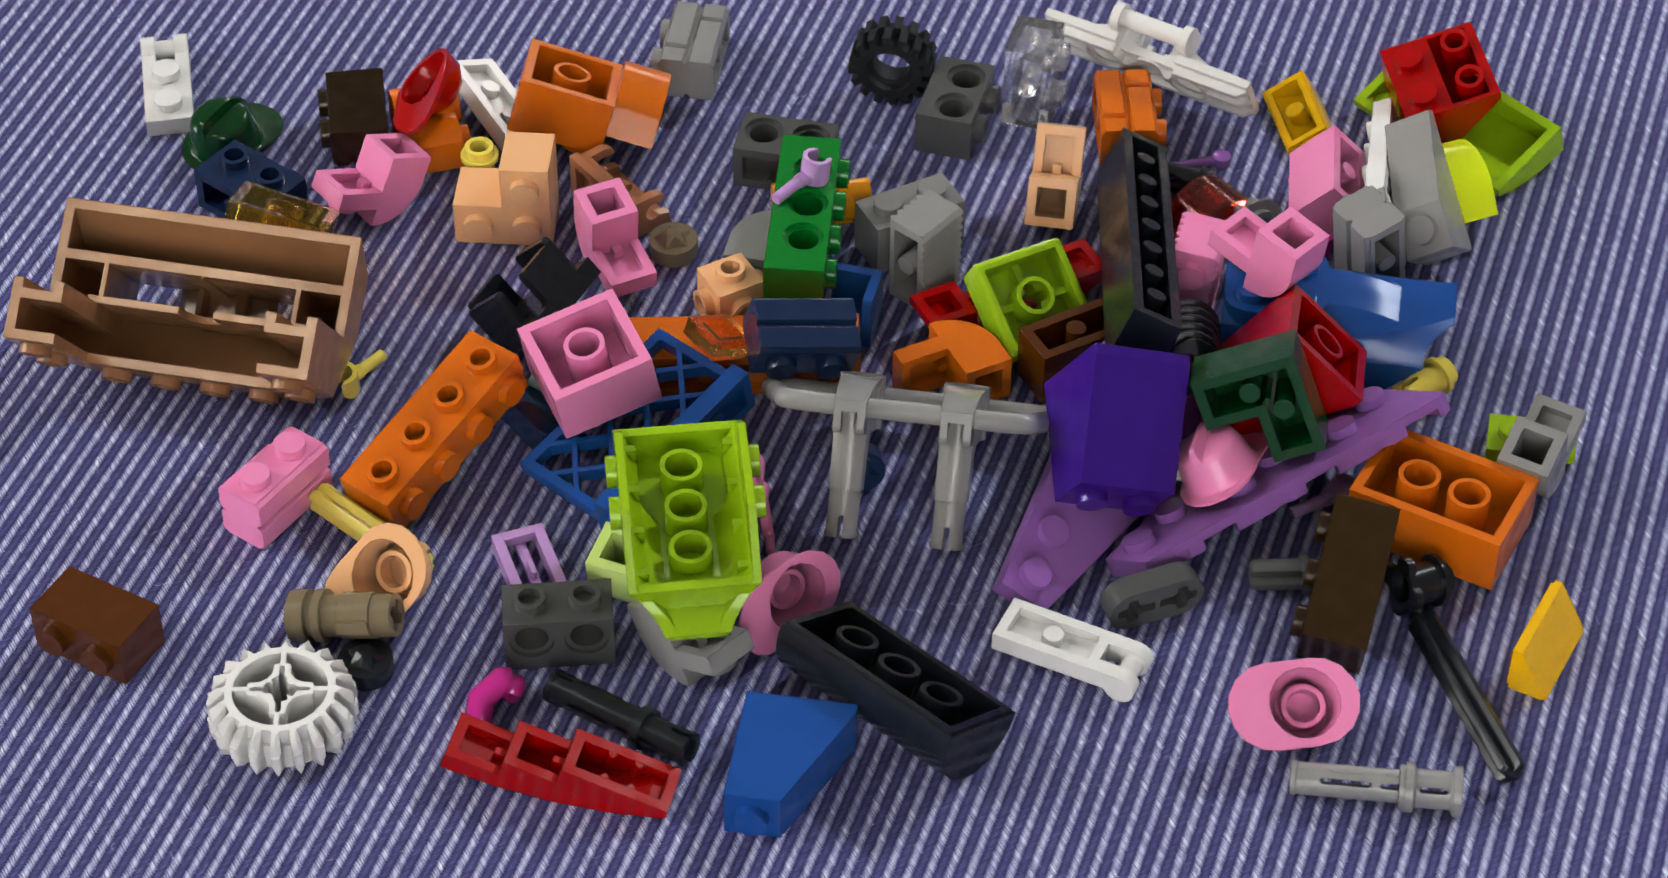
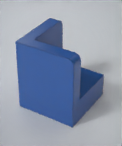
M838 263L836 289H832V298L854 299L856 313H859L861 346L871 348L883 314V270Z

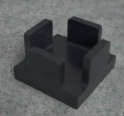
M543 237L521 250L515 257V260L523 268L519 273V279L530 290L524 299L514 291L501 275L496 274L488 279L468 303V307L471 310L469 315L490 337V341L513 353H517L523 349L517 328L574 305L601 273L588 257L573 264L548 237Z

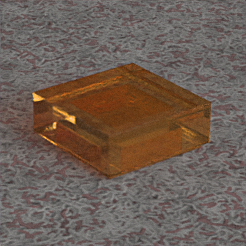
M729 313L688 318L683 333L711 361L747 358V345H745L743 328Z

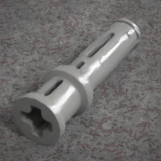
M1292 759L1289 795L1300 794L1345 800L1397 803V809H1402L1404 813H1412L1414 808L1445 810L1450 812L1451 817H1460L1463 798L1464 766H1455L1452 771L1417 768L1415 762L1406 761V764H1400V769H1389L1350 764L1305 762ZM1322 778H1325V779H1336V780H1348V781L1370 782L1371 784H1370V785H1360V784H1349V783L1326 782V781H1321V779H1322ZM1381 784L1398 785V788L1383 787ZM1420 788L1446 789V791L1421 790Z

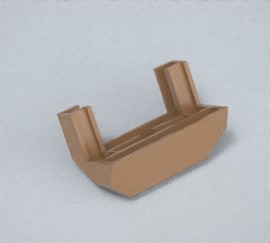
M67 197L50 290H45L26 277L14 276L3 337L20 346V354L35 357L36 363L58 368H67V363L98 370L102 371V379L112 382L131 384L132 377L137 376L150 378V386L166 390L180 391L181 383L199 385V393L214 397L229 398L230 391L234 390L248 392V400L263 404L278 405L280 397L296 402L314 404L315 400L319 398H333L358 338L368 283L362 237ZM140 284L183 290L180 307L137 301ZM278 303L293 305L291 322L277 313Z

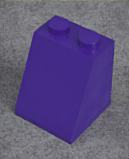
M1094 343L1044 383L1046 409L1049 417L1048 431L1055 502L1076 504V507L1083 511L1114 508L1122 509L1123 513L1128 516H1143L1154 512L1156 506L1175 494L1190 371L1189 355Z

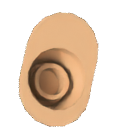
M388 522L373 526L362 535L353 548L335 566L326 581L325 589H331L334 594L368 591L397 593L402 598L404 611L406 612L416 601L425 595L431 583L432 565L428 555L431 548L425 542H419L417 537L402 525Z

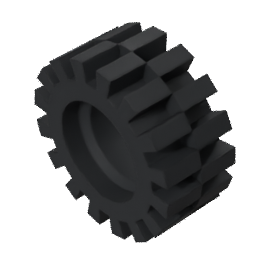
M888 15L881 16L879 24L872 19L866 23L865 28L861 27L854 40L849 58L848 74H852L851 81L854 86L862 84L860 93L864 96H867L870 92L875 93L873 99L875 102L881 103L882 97L889 98V105H897L899 98H902L904 104L912 103L914 96L919 99L924 95L933 74L937 60V54H935L937 49L935 41L929 42L931 34L926 29L918 33L919 23L912 20L909 26L903 25L905 17L896 16L895 23H890ZM880 54H893L903 58L909 66L892 67L881 62L876 56Z

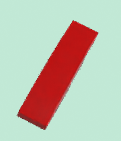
M463 712L460 715L440 764L442 768L484 783L555 803L607 813L665 819L682 773V769L578 728L571 741L519 720L515 732H511Z

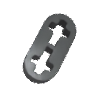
M1183 561L1172 562L1114 580L1102 592L1100 604L1112 625L1119 629H1130L1190 610L1202 599L1204 585L1189 563Z

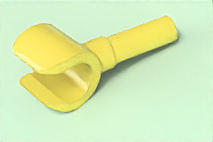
M383 350L376 351L360 364L354 365L348 361L339 382H343L341 385L343 397L353 399L358 396L361 389L360 380L387 360V355Z

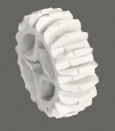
M287 638L281 647L270 648L264 641L260 652L252 653L243 649L240 658L241 662L225 661L223 674L213 676L212 691L207 693L208 699L206 701L209 731L213 734V738L216 740L222 755H231V759L234 760L237 767L250 763V767L253 768L256 775L266 767H272L278 777L284 768L295 767L302 774L305 763L313 761L323 766L326 752L341 753L343 740L352 738L355 728L354 722L357 721V715L359 714L356 683L352 679V674H348V669L344 665L343 659L334 660L328 648L315 652L309 640L299 648H295Z

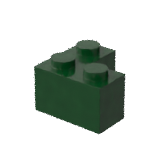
M1296 329L1194 357L1190 386L1207 430L1258 417L1275 463L1326 449L1328 418Z

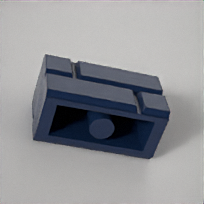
M752 298L743 318L749 372L766 373L771 379L781 380L790 378L796 373H817V376L822 379H835L840 377V371H852L862 347L859 327L856 325L857 315L854 299Z

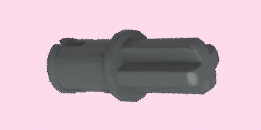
M1300 553L1298 559H1253L1249 562L1248 566L1249 586L1255 591L1300 590V595H1308L1309 590L1301 588L1309 560L1307 553Z

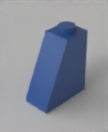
M747 691L723 793L724 831L739 832L748 836L762 835L781 838L856 750L858 705Z

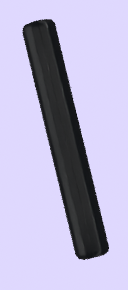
M1427 609L1422 613L1415 612L1410 617L1409 631L1493 776L1502 784L1511 780L1517 781L1523 776L1522 770L1525 767V762L1439 616L1431 609Z

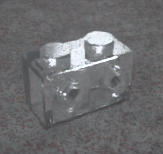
M1018 15L1005 48L1002 123L1037 129L1038 122H1051L1056 107H1064L1068 92V80L1061 79L1062 71L1065 72L1067 69L1071 51V44L1064 42L1065 23Z

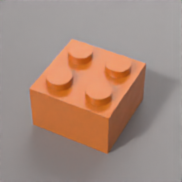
M532 38L507 129L515 132L555 134L556 144L563 145L568 151L578 152L579 154L603 144L615 108L623 65Z

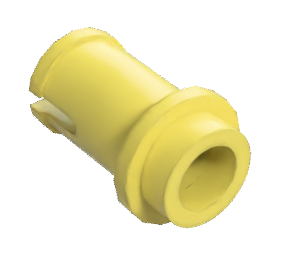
M482 136L469 139L461 150V161L466 167L495 168V164L499 159V150L489 138Z
M1439 356L1438 358L1428 357L1424 360L1422 370L1395 384L1392 389L1436 391L1448 394L1453 390L1454 383L1458 380V373L1448 358L1444 356Z

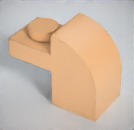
M1048 122L1037 123L1033 169L1028 182L1024 225L1073 230L1076 223L1082 186V168L1087 127Z

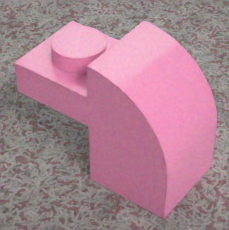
M366 134L355 168L316 170L311 187L327 201V205L334 211L343 214L356 212L370 226H377L394 219L412 203L421 189L432 157L406 134Z
M620 177L574 190V223L583 258L588 257L601 271L598 276L606 291L613 288L617 297L657 286V271L638 239L639 211Z
M1244 206L1211 230L1208 245L1246 273L1243 288L1255 295L1273 298L1283 294L1295 283H1298L1320 266L1330 235L1291 206L1268 223Z

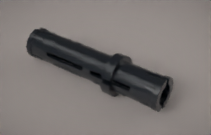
M556 669L555 674L551 673L544 685L543 699L546 702L566 709L595 725L627 739V744L638 751L645 749L654 751L682 767H686L688 761L692 762L700 746V735L662 718L659 710L651 706L641 708L593 684L578 679L562 669Z

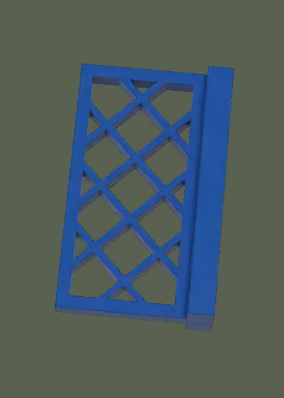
M658 328L643 344L651 358L661 349L677 357V366L655 369L658 383L678 380L679 395L662 397L619 417L644 414V427H652V412L680 409V416L671 425L740 420L756 404L748 372L735 364L726 369L661 328ZM708 376L715 381L705 391L686 394L685 379ZM615 419L607 422L608 434L579 437L578 434L571 437V439H566L558 425L520 462L522 471L599 521L602 530L605 522H610L608 497L618 496V488H606L595 500L582 492L581 481L606 478L605 464L580 467V452L609 448V456L614 455L612 430H615ZM572 453L573 468L550 471L542 466L552 455Z

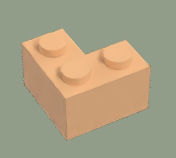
M506 132L499 168L460 167L453 200L456 242L531 245L543 237H548L554 242L560 209L555 134Z

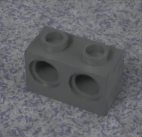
M940 56L915 114V150L970 161L976 144L985 142L989 126L988 114H996L999 106L1001 87L994 85L995 66Z
M745 112L733 146V185L770 190V185L776 183L783 135L839 138V125Z
M611 579L501 585L506 667H511L512 670L616 663Z

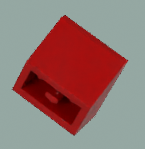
M1471 21L1379 51L1385 86L1390 98L1392 97L1399 120L1426 110H1432L1442 143L1462 139L1502 98L1501 91Z

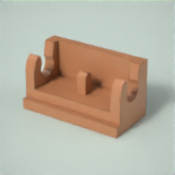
M601 144L581 154L576 152L569 155L572 193L574 190L620 177L639 211L638 238L651 232L655 227L670 222V211L656 204L665 199V195L661 191L650 190L644 193L620 171V166L614 161L605 163L602 166L598 164L601 159L609 157L615 152L609 145Z

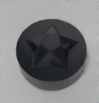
M354 639L345 644L338 654V659H343L344 665L348 669V674H352V679L355 681L356 688L359 691L378 689L387 684L394 674L392 649L381 639Z

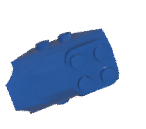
M1325 257L1317 269L1296 283L1367 351L1364 388L1378 386L1386 389L1422 370L1425 352L1441 333L1455 325L1458 283L1415 280L1330 268L1329 262ZM1229 260L1220 319L1221 343L1277 298L1261 297L1243 288L1246 273Z

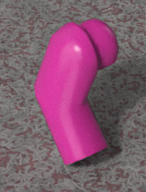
M511 667L494 668L469 692L465 713L492 724L494 706L501 698L508 703L517 702V698L521 697L524 693L525 679L520 674L512 673Z

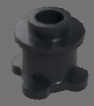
M1435 553L1424 555L1418 562H1414L1410 557H1403L1398 560L1397 565L1395 563L1387 564L1384 582L1389 588L1393 612L1397 616H1403L1409 613L1410 608L1412 610L1421 609L1424 604L1428 603L1434 607L1444 606L1449 601L1455 586L1454 573L1449 564L1444 562Z

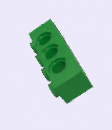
M783 135L774 192L800 172L802 155L806 149H819L817 162L825 161L831 157L832 163L829 180L825 186L811 187L806 185L779 205L773 201L763 265V298H825L826 288L836 289L838 259L830 258L831 254L840 255L842 225H836L835 221H844L846 192L839 191V188L848 189L850 177V159H841L842 139L795 135Z

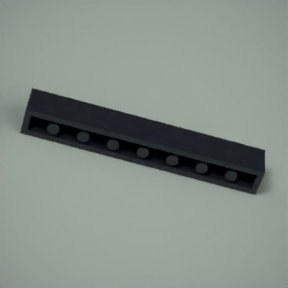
M1123 128L1097 174L1105 344L1169 353L1182 330L1167 149L1164 145Z

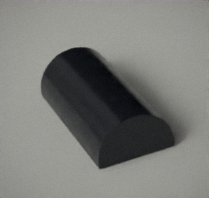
M851 601L782 622L776 644V654L781 664L835 701L857 704L858 717L951 780H962L982 767L999 747L1011 726L1016 713L1012 708Z

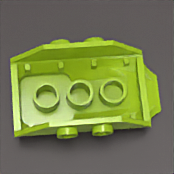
M741 419L612 430L614 455L604 456L607 489L618 488V496L608 497L611 530L622 529L628 595L639 601L661 628L665 637L670 641L728 636L732 632L736 618L750 594L762 584L757 518H765L767 516L764 484L754 485L753 477L761 476L759 445L748 444L746 423Z

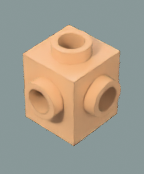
M742 252L697 268V290L693 291V301L700 316L745 315L752 298H763V272L759 268L754 269Z

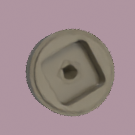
M668 222L655 227L649 235L650 257L657 264L670 268L682 267L691 263L698 255V235L691 226L680 222Z

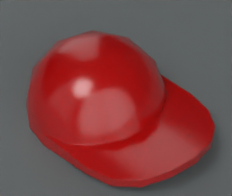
M440 48L424 58L412 70L399 90L393 125L400 133L411 135L419 132L428 123L432 114L444 111L456 100L463 82L461 68L458 61L446 48Z

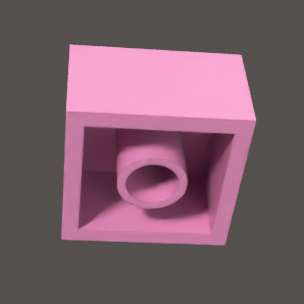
M613 288L517 328L528 367L566 439L662 398L653 360Z

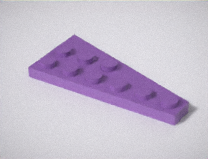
M1186 396L1181 439H1186L1196 431L1200 422H1204L1195 396ZM1050 455L992 591L1010 602L1015 597L1049 609L1139 516H1128L1123 513L1122 509L1114 508L1083 511L1079 510L1076 504L1055 502Z

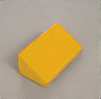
M1303 70L1262 93L1288 154L1332 126L1317 90Z
M1557 580L1554 583L1551 582L1512 652L1506 681L1508 688L1538 700H1546L1583 634L1581 620L1563 582Z

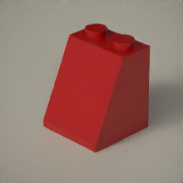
M1296 283L1221 343L1222 350L1296 329L1326 414L1355 407L1363 400L1367 351ZM1258 417L1229 424L1241 435L1263 432Z

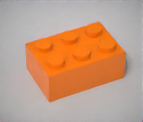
M1407 429L1408 437L1393 445L1382 448L1376 455L1367 460L1350 487L1348 496L1401 509L1391 548L1392 553L1403 557H1410L1416 562L1420 561L1426 554L1435 553L1444 562L1449 564L1455 577L1492 590L1531 523L1540 478Z

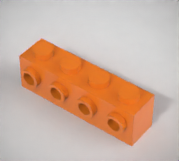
M470 330L339 478L346 495L386 523H394L406 528L412 520L419 518L425 511L428 501L445 482L455 477L461 463L477 445L482 444L489 437L493 426L509 407L515 406L521 400L525 389L528 387V382L519 356Z

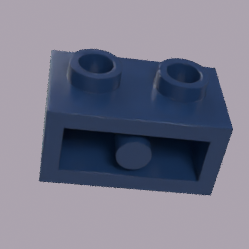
M236 140L230 142L194 169L199 206L220 218L294 228L310 215L306 179L298 172L287 169L267 158L260 151L253 150Z

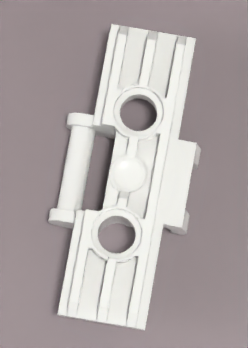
M1118 1L1115 4L1110 15L1109 24H1095L1051 8H1047L1044 14L1058 48L1063 52L1112 70H1119L1120 73H1124L1125 70L1147 69L1153 85L1242 118L1251 114L1257 115L1259 111V105L1250 81L1212 67L1198 56L1197 50L1203 38L1197 28L1189 25L1185 26L1184 29L1133 11L1130 4ZM1154 38L1173 45L1171 53L1169 55L1156 53V47L1149 45L1151 39Z

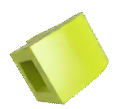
M1465 139L1442 143L1465 224L1499 215L1488 168L1476 147Z

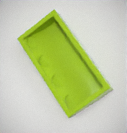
M1383 71L1353 100L1356 107L1371 116L1373 102L1390 98L1385 86ZM1502 91V98L1462 138L1472 143L1481 154L1488 168L1494 193L1498 196L1509 193L1530 180L1564 150L1560 126Z

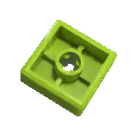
M1058 238L975 264L963 277L984 328L999 340L1011 356L1012 363L1017 362L1019 328L1087 303L1062 243ZM1024 296L1027 301L1035 300L1037 307L1032 309L1030 306H1027L1022 297Z

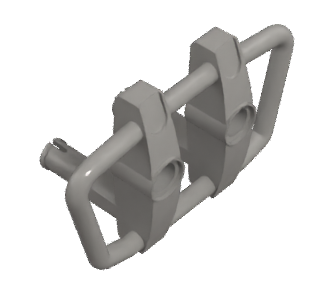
M840 371L839 382L800 378L781 380L767 378L764 380L761 386L763 394L779 407L833 414V441L829 476L830 490L826 528L824 529V535L830 537H837V534H840L841 518L843 516L842 538H858L861 491L864 490L870 432L881 429L882 420L940 426L934 495L935 504L929 547L942 550L945 546L946 528H949L947 550L962 551L964 546L962 543L966 505L969 502L976 443L986 440V431L1021 435L1049 432V417L1046 406L990 399L991 388L982 385L946 382L944 383L943 393L886 387L887 376L857 371Z

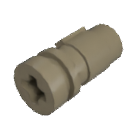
M292 589L286 598L284 606L285 631L292 643H305L308 640L310 643L315 641L318 643H330L334 637H341L342 639L398 637L403 630L405 621L404 604L401 596L397 593L368 591L334 594L331 589H317L316 591L314 589Z

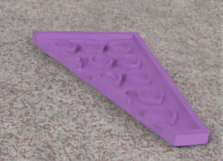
M1378 386L1364 388L1363 400L1355 407L1326 414L1328 418L1326 449L1275 463L1268 447L1258 462L1250 481L1239 492L1211 506L1192 507L1186 505L1180 497V486L1174 495L1156 506L1155 511L1137 529L1126 534L1122 539V543L1105 559L1112 576L1124 577L1197 556L1207 550L1204 540L1232 524L1236 530H1243L1275 512L1283 504L1307 494L1308 489L1305 483L1332 468H1335V471L1339 474L1346 472L1376 455L1382 448L1393 445L1408 437L1406 426L1426 415L1445 416L1451 410L1445 393L1436 391L1389 390Z

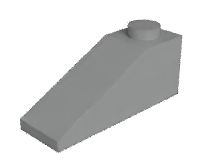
M1426 110L1385 125L1392 203L1405 215V256L1407 262L1429 265L1471 251V243L1433 111Z

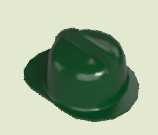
M238 96L210 99L198 106L192 114L190 131L183 140L181 152L185 162L195 169L233 140L253 150L261 151L282 134L284 122L280 114L271 107L259 103H247L245 99Z

